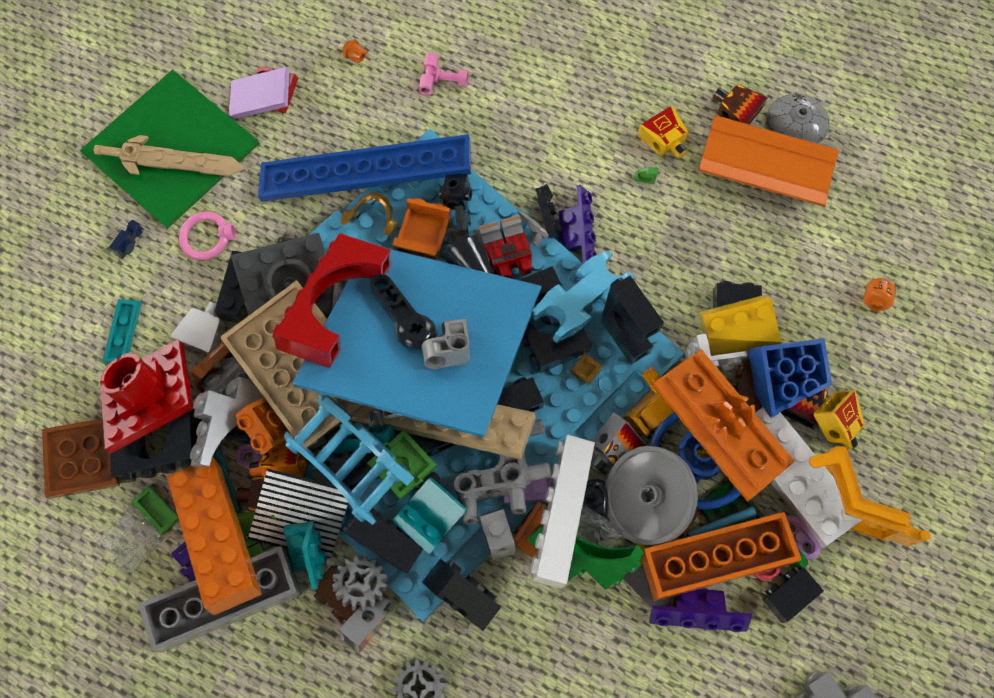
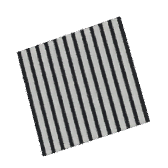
M267 468L248 539L288 549L283 531L285 525L314 521L316 530H319L321 534L320 549L325 551L326 558H331L348 501L333 485ZM270 515H274L276 520L270 517Z

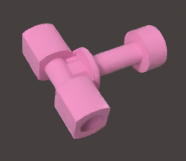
M426 53L424 61L425 74L421 75L419 92L421 94L432 95L434 83H439V79L458 82V86L467 87L468 70L460 69L459 73L441 71L438 66V54Z

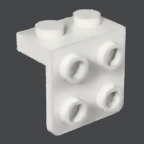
M706 334L697 335L685 349L686 359L702 349L717 368H722V371L735 369V365L741 364L742 360L747 357L746 351L711 356Z

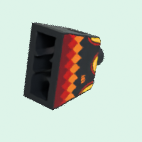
M823 389L811 397L801 400L791 408L781 411V414L814 430L819 424L813 413L826 401L828 391Z

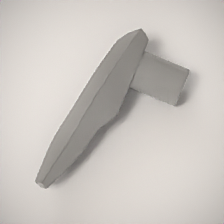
M517 212L529 228L536 233L531 243L538 247L543 238L549 237L547 231L525 213Z

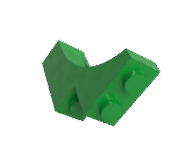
M539 524L527 539L534 547L538 534H542L544 527L542 524ZM576 536L568 581L576 575L581 577L587 571L605 590L612 584L617 586L625 578V574L628 571L632 574L640 567L641 562L639 560L644 551L638 545L623 548L604 547L587 542Z

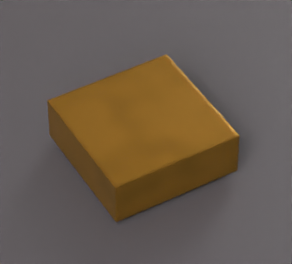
M584 352L570 372L589 386L601 371L603 365Z

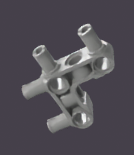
M542 419L535 420L530 436L545 433ZM524 450L521 459L499 454L500 461L495 468L481 471L476 469L459 474L454 480V488L457 491L458 501L467 509L463 514L465 524L479 522L476 502L509 495L512 514L525 513L524 492L526 491V486L531 484V481L552 477L549 463L546 462L528 467ZM519 474L515 480H510L513 475ZM472 484L468 490L464 491L467 485Z

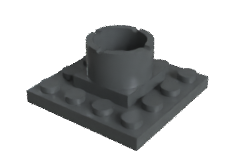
M319 233L231 255L248 315H251L286 289V282L294 283L298 281L304 288L309 274L314 273L319 259L326 254ZM334 285L323 291L315 302L327 319L332 311Z

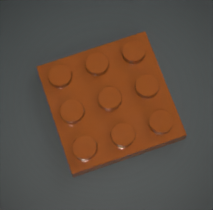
M103 418L42 429L46 498L51 499L120 486V480L111 477L110 453L105 449Z

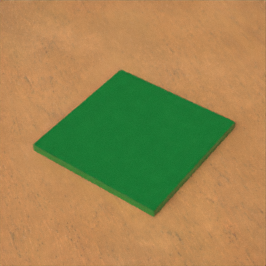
M172 69L86 144L80 152L168 229L224 176L136 165L140 173L139 175L130 174L122 165L120 157L94 154L95 145L122 148L125 142L128 143L127 140L141 135L149 137L148 141L144 144L145 146L229 156L241 162L259 145V141Z

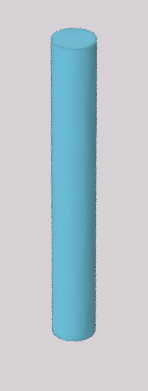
M753 506L688 531L687 536L691 537L728 527L756 516V511Z

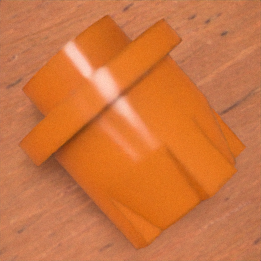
M355 39L347 41L343 46V56L347 59L350 58L356 63L362 62L368 53Z

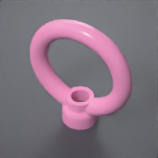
M209 211L199 212L189 217L183 223L179 232V244L182 251L195 260L212 259L225 249L228 241L236 240L234 224L227 223L223 217ZM211 220L219 226L218 234L220 239L218 243L208 251H195L188 243L190 229L197 222Z

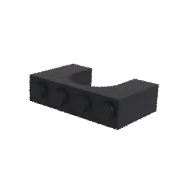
M553 266L519 280L542 286L536 304L540 303L546 293L554 286L559 284L562 287ZM529 321L521 343L524 348L528 347L531 353L529 360L533 368L537 367L539 372L542 373L580 357L584 352L586 354L589 353L592 344L584 328L573 336L556 343L552 339L555 335H545L538 332Z
M630 275L625 279L622 277L611 283L601 323L632 365L650 354L653 345L648 338L661 331L664 321Z
M195 409L169 422L170 433L168 442L157 456L149 457L145 447V436L112 454L110 453L111 477L121 479L123 483L135 482L136 478L139 477L153 478L156 477V473H174L177 468L185 469L191 467L192 459L190 458V453L193 446L196 445L198 438L196 430L202 419L193 417Z

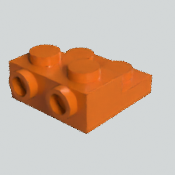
M264 397L247 405L235 414L238 427L246 431L251 439V446L259 451L261 455L284 442V434L286 432L290 433Z

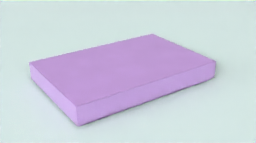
M283 67L232 80L229 117L234 120L287 107L289 70Z

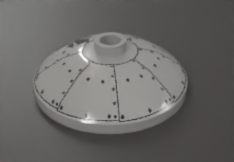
M788 94L778 98L770 106L767 113V126L770 131L817 144L826 137L830 126L829 116L825 108L814 98L803 94Z

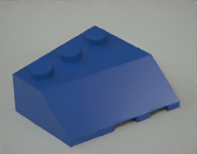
M825 338L748 349L755 396L770 418L832 385Z

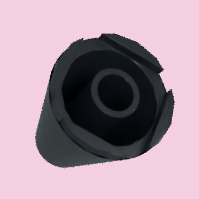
M473 230L475 233L473 236H469L468 233L461 236L446 247L447 253L443 251L440 253L442 258L449 264L495 275L479 230Z

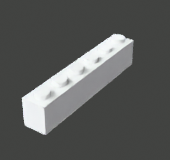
M566 435L563 441H559L557 444L555 455L558 456L557 464L554 463L551 470V478H554L552 487H548L545 499L549 501L547 510L544 509L540 522L544 527L542 534H538L535 548L539 549L537 558H533L530 567V573H533L532 581L560 589L567 585L595 442Z

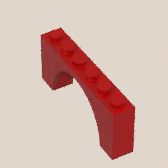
M339 233L336 239L330 242L325 256L319 259L314 273L309 274L304 288L298 291L293 305L287 308L280 325L277 324L275 326L272 337L275 341L276 350L330 368L341 350L339 334L321 325L313 315L312 310L317 298L323 291L338 282L354 278L372 279L375 275L386 274L391 266V250Z

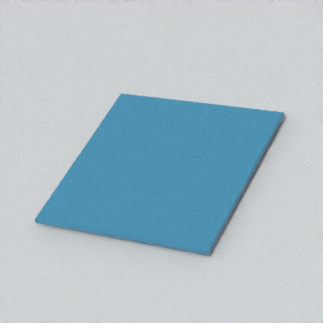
M391 250V266L385 275L391 278L417 313L427 316L434 322L437 329L436 337L443 336L441 324L444 321L466 318L470 343V360L468 363L462 366H450L434 370L425 367L422 348L411 349L398 342L395 334V324L371 292V279L354 278L348 280L324 324L325 328L339 334L341 347L339 354L330 368L305 360L293 381V386L485 438L542 286ZM379 283L375 287L383 289L387 287V284Z

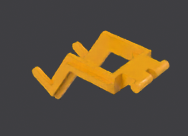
M833 447L827 453L814 455L809 459V465L812 468L826 467L834 477L845 514L862 520L849 530L883 541L891 540L903 544L905 547L927 541L931 538L929 531L913 528L909 521L910 513L862 497L846 447Z

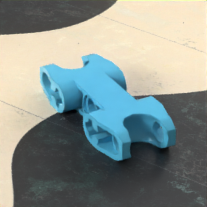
M609 250L591 257L576 271L575 275L581 280L567 292L559 284L554 286L532 310L531 317L534 320L545 315L553 316L558 320L560 328L552 338L556 343L573 336L590 321L592 317L586 310L599 299L605 304L612 282L621 277L625 279L630 275L632 278L635 277L631 272H627L622 276H615L607 270L606 263L613 255Z

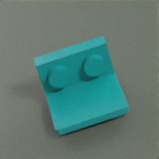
M430 477L392 521L430 554L467 509Z
M314 521L285 525L283 531L294 571L307 570L312 590L318 589L319 581L323 579V566L326 565L325 551L320 549V531L316 530Z

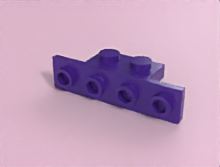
M577 185L578 205L559 211V220L562 228L560 233L561 244L569 252L582 249L584 264L591 257L597 255L594 247L596 236L592 225L594 223V215L591 211L593 199L589 191L581 185Z
M698 589L676 595L674 597L675 607L652 605L649 623L659 626L670 625L682 626L684 628L694 627L706 628L708 630L718 629L746 632L748 631L752 614L728 612L726 610L724 591Z

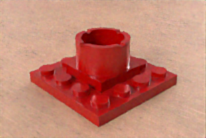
M179 339L166 344L163 348L150 355H146L143 359L134 353L121 355V358L113 360L101 375L100 387L105 449L111 454L194 409L184 344Z

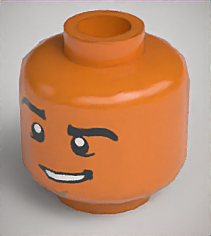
M886 278L871 280L866 286L863 298L864 303L874 311L887 310L894 303L896 287Z

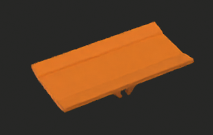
M715 115L698 171L825 207L839 150Z
M702 349L652 384L746 501H749L794 462V459L755 414V406L752 404L749 407L746 403L749 400L748 397L739 395Z

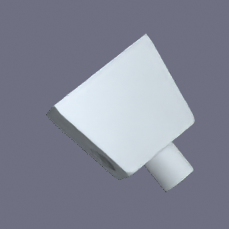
M209 302L204 312L195 308L190 309L170 337L174 341L179 339L186 348L206 356L210 354L220 344V337L225 329V324L214 312L216 304Z

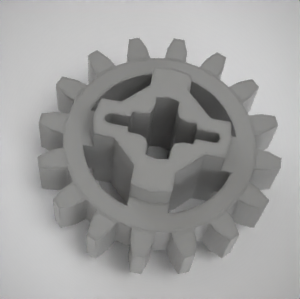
M356 555L354 556V562L345 559V567L338 565L337 570L339 574H333V581L336 583L332 584L333 591L337 592L335 594L336 599H343L342 604L344 607L350 603L352 604V610L355 611L357 605H361L362 610L365 611L366 604L369 603L374 607L375 598L378 600L383 599L381 591L383 592L387 589V585L384 583L387 581V575L382 574L384 572L382 565L376 567V559L368 562L366 555L363 557V560H359ZM349 575V580L346 581L345 585L343 586L345 577ZM377 580L374 590L371 591V585H373L375 583L374 581Z
M416 659L415 666L406 662L407 669L405 671L400 668L398 669L401 675L400 678H393V681L398 683L397 687L391 689V692H398L396 698H405L404 694L409 693L413 698H419L418 692L413 691V686L417 685L418 675L421 684L426 686V689L421 691L420 698H425L430 691H435L433 698L445 697V694L440 692L441 688L447 686L446 683H440V679L444 674H436L437 665L429 668L428 660L421 665L420 660ZM423 670L430 673L435 681L429 682L426 680ZM413 672L412 680L408 684H403L407 675Z

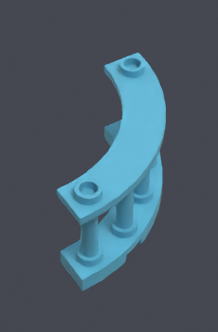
M320 394L317 397L321 404L318 407L320 410L296 437L286 432L284 434L287 442L285 445L295 454L300 452L332 482L353 508L352 514L361 522L367 520L373 525L376 520L370 513V510L395 482L398 483L401 480L408 486L414 477L403 464L399 465L394 460L396 457L359 421L353 424L350 421L352 417L347 414V411L330 396ZM333 414L342 422L341 428L324 448L315 455L303 443L327 416L330 417ZM354 433L361 440L359 443L360 447L335 474L323 462L348 434L352 435ZM373 452L378 457L375 460L377 463L357 486L351 490L343 482L344 478L367 453ZM384 469L388 470L386 478L363 503L359 497Z

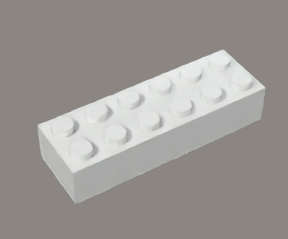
M764 408L758 410L755 414L794 459V462L770 484L795 516L806 525L819 542L821 548H824L862 520L845 514L834 477L826 467L812 468L809 465V459L815 454L781 412L770 418Z

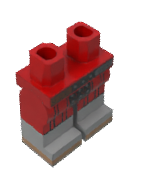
M520 215L500 220V226L498 221L478 226L495 274L512 278L511 270L515 268L519 269L521 276L532 273V252L525 237Z

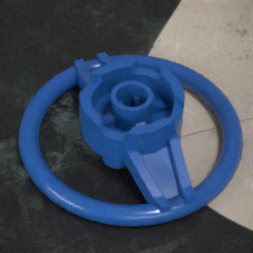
M675 412L666 417L656 428L649 446L659 447L660 441L668 428L680 420ZM689 432L683 437L678 449V456L687 463L697 484L701 479L708 480L722 470L708 453V458H700L698 456L697 450L702 451L704 448L693 434ZM734 487L720 497L697 500L696 509L705 510L722 507L734 501L741 493Z

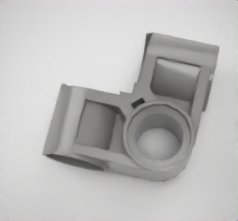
M466 318L444 321L441 324L443 336L427 339L421 345L424 364L428 369L434 370L443 367L465 365L470 360V343Z

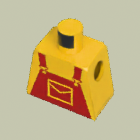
M672 105L640 125L638 136L659 155L664 156L672 151L679 159L688 152L687 148L683 145L688 131Z
M856 390L834 391L813 414L827 441L843 443V446L847 449H853L858 445L855 436L864 427Z

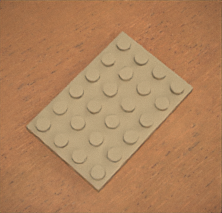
M298 281L292 283L220 337L294 437L320 410L318 407L321 405L317 400L321 393L293 386V381L305 359L276 350L275 341L272 337L275 326L277 324L280 325L287 308L293 305L298 291L303 289ZM314 304L312 313L318 322L324 326L327 318L317 305ZM330 396L350 416L365 406ZM333 414L330 417L327 416L304 441L303 445L306 448L311 447L342 422Z

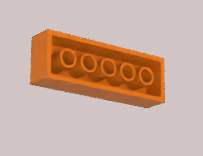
M212 457L209 467L199 469L191 466L168 475L167 479L204 608L213 615H217L262 595L222 467Z
M785 512L645 548L641 557L654 601L784 567L802 560Z

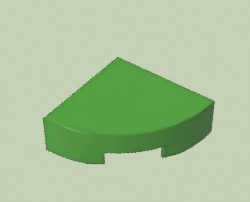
M641 168L635 172L634 180L654 184L659 168Z

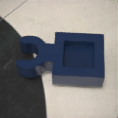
M132 219L128 223L126 231L121 230L109 248L116 256L124 259L126 255L133 251L135 239L142 234L144 228L140 227V223Z

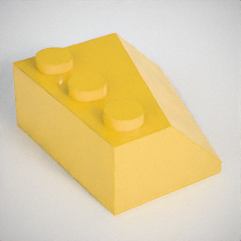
M766 295L699 312L703 333L707 335L711 356L746 351V358H749L748 349L782 344L772 298Z

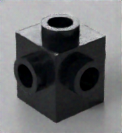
M446 175L444 184L439 189V198L442 199L445 206L452 210H466L468 201L472 199V188L468 175Z

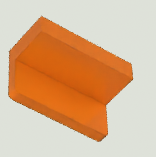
M540 501L537 502L514 538L515 547L530 557L534 556L537 549L527 539L540 524L542 513L545 509Z

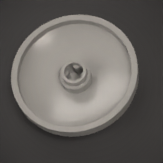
M643 446L627 452L613 465L605 483L609 499L607 515L614 528L632 542L643 545L668 543L680 536L694 517L698 500L695 477L687 463L670 450L655 446Z

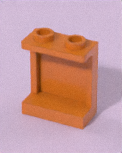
M408 198L406 202L407 210L398 238L395 237L392 244L393 250L438 261L451 220L450 208L440 203L431 204L419 198Z

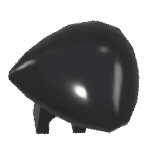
M601 479L587 481L581 510L582 515L595 518L607 517L609 499L605 487L606 481Z

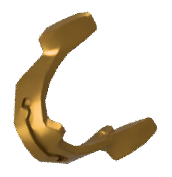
M379 192L365 195L352 210L346 209L342 215L341 224L347 225L352 218H356L362 203H367L368 200L379 201L384 205L387 216L384 234L388 236L393 235L397 227V221L392 219L393 207L387 197Z

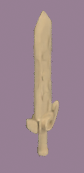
M139 135L127 140L128 143L125 142L122 145V148L102 145L94 146V154L120 157L122 165L130 174L136 175L140 174L136 165L195 171L222 176H230L244 169L238 161L229 156L145 146L144 144L149 139L148 136Z

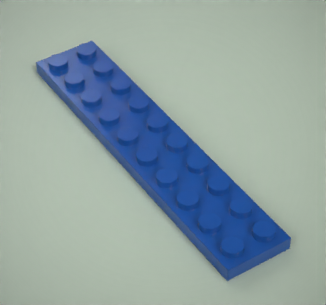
M466 134L262 162L258 198L263 202L445 178L446 175L452 174L468 175L471 174L470 136Z

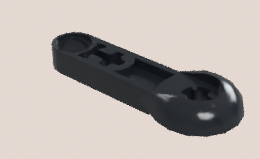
M378 274L372 277L370 280L371 292L395 324V334L398 342L411 349H420L424 341L436 338L437 329L434 322L427 316L419 314L414 310L389 276ZM379 283L387 284V287L383 289H378L375 286Z

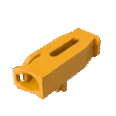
M652 366L642 372V377L652 390L624 415L636 433H642L646 437L653 428L658 427L666 417L674 413L652 385L660 379V376Z

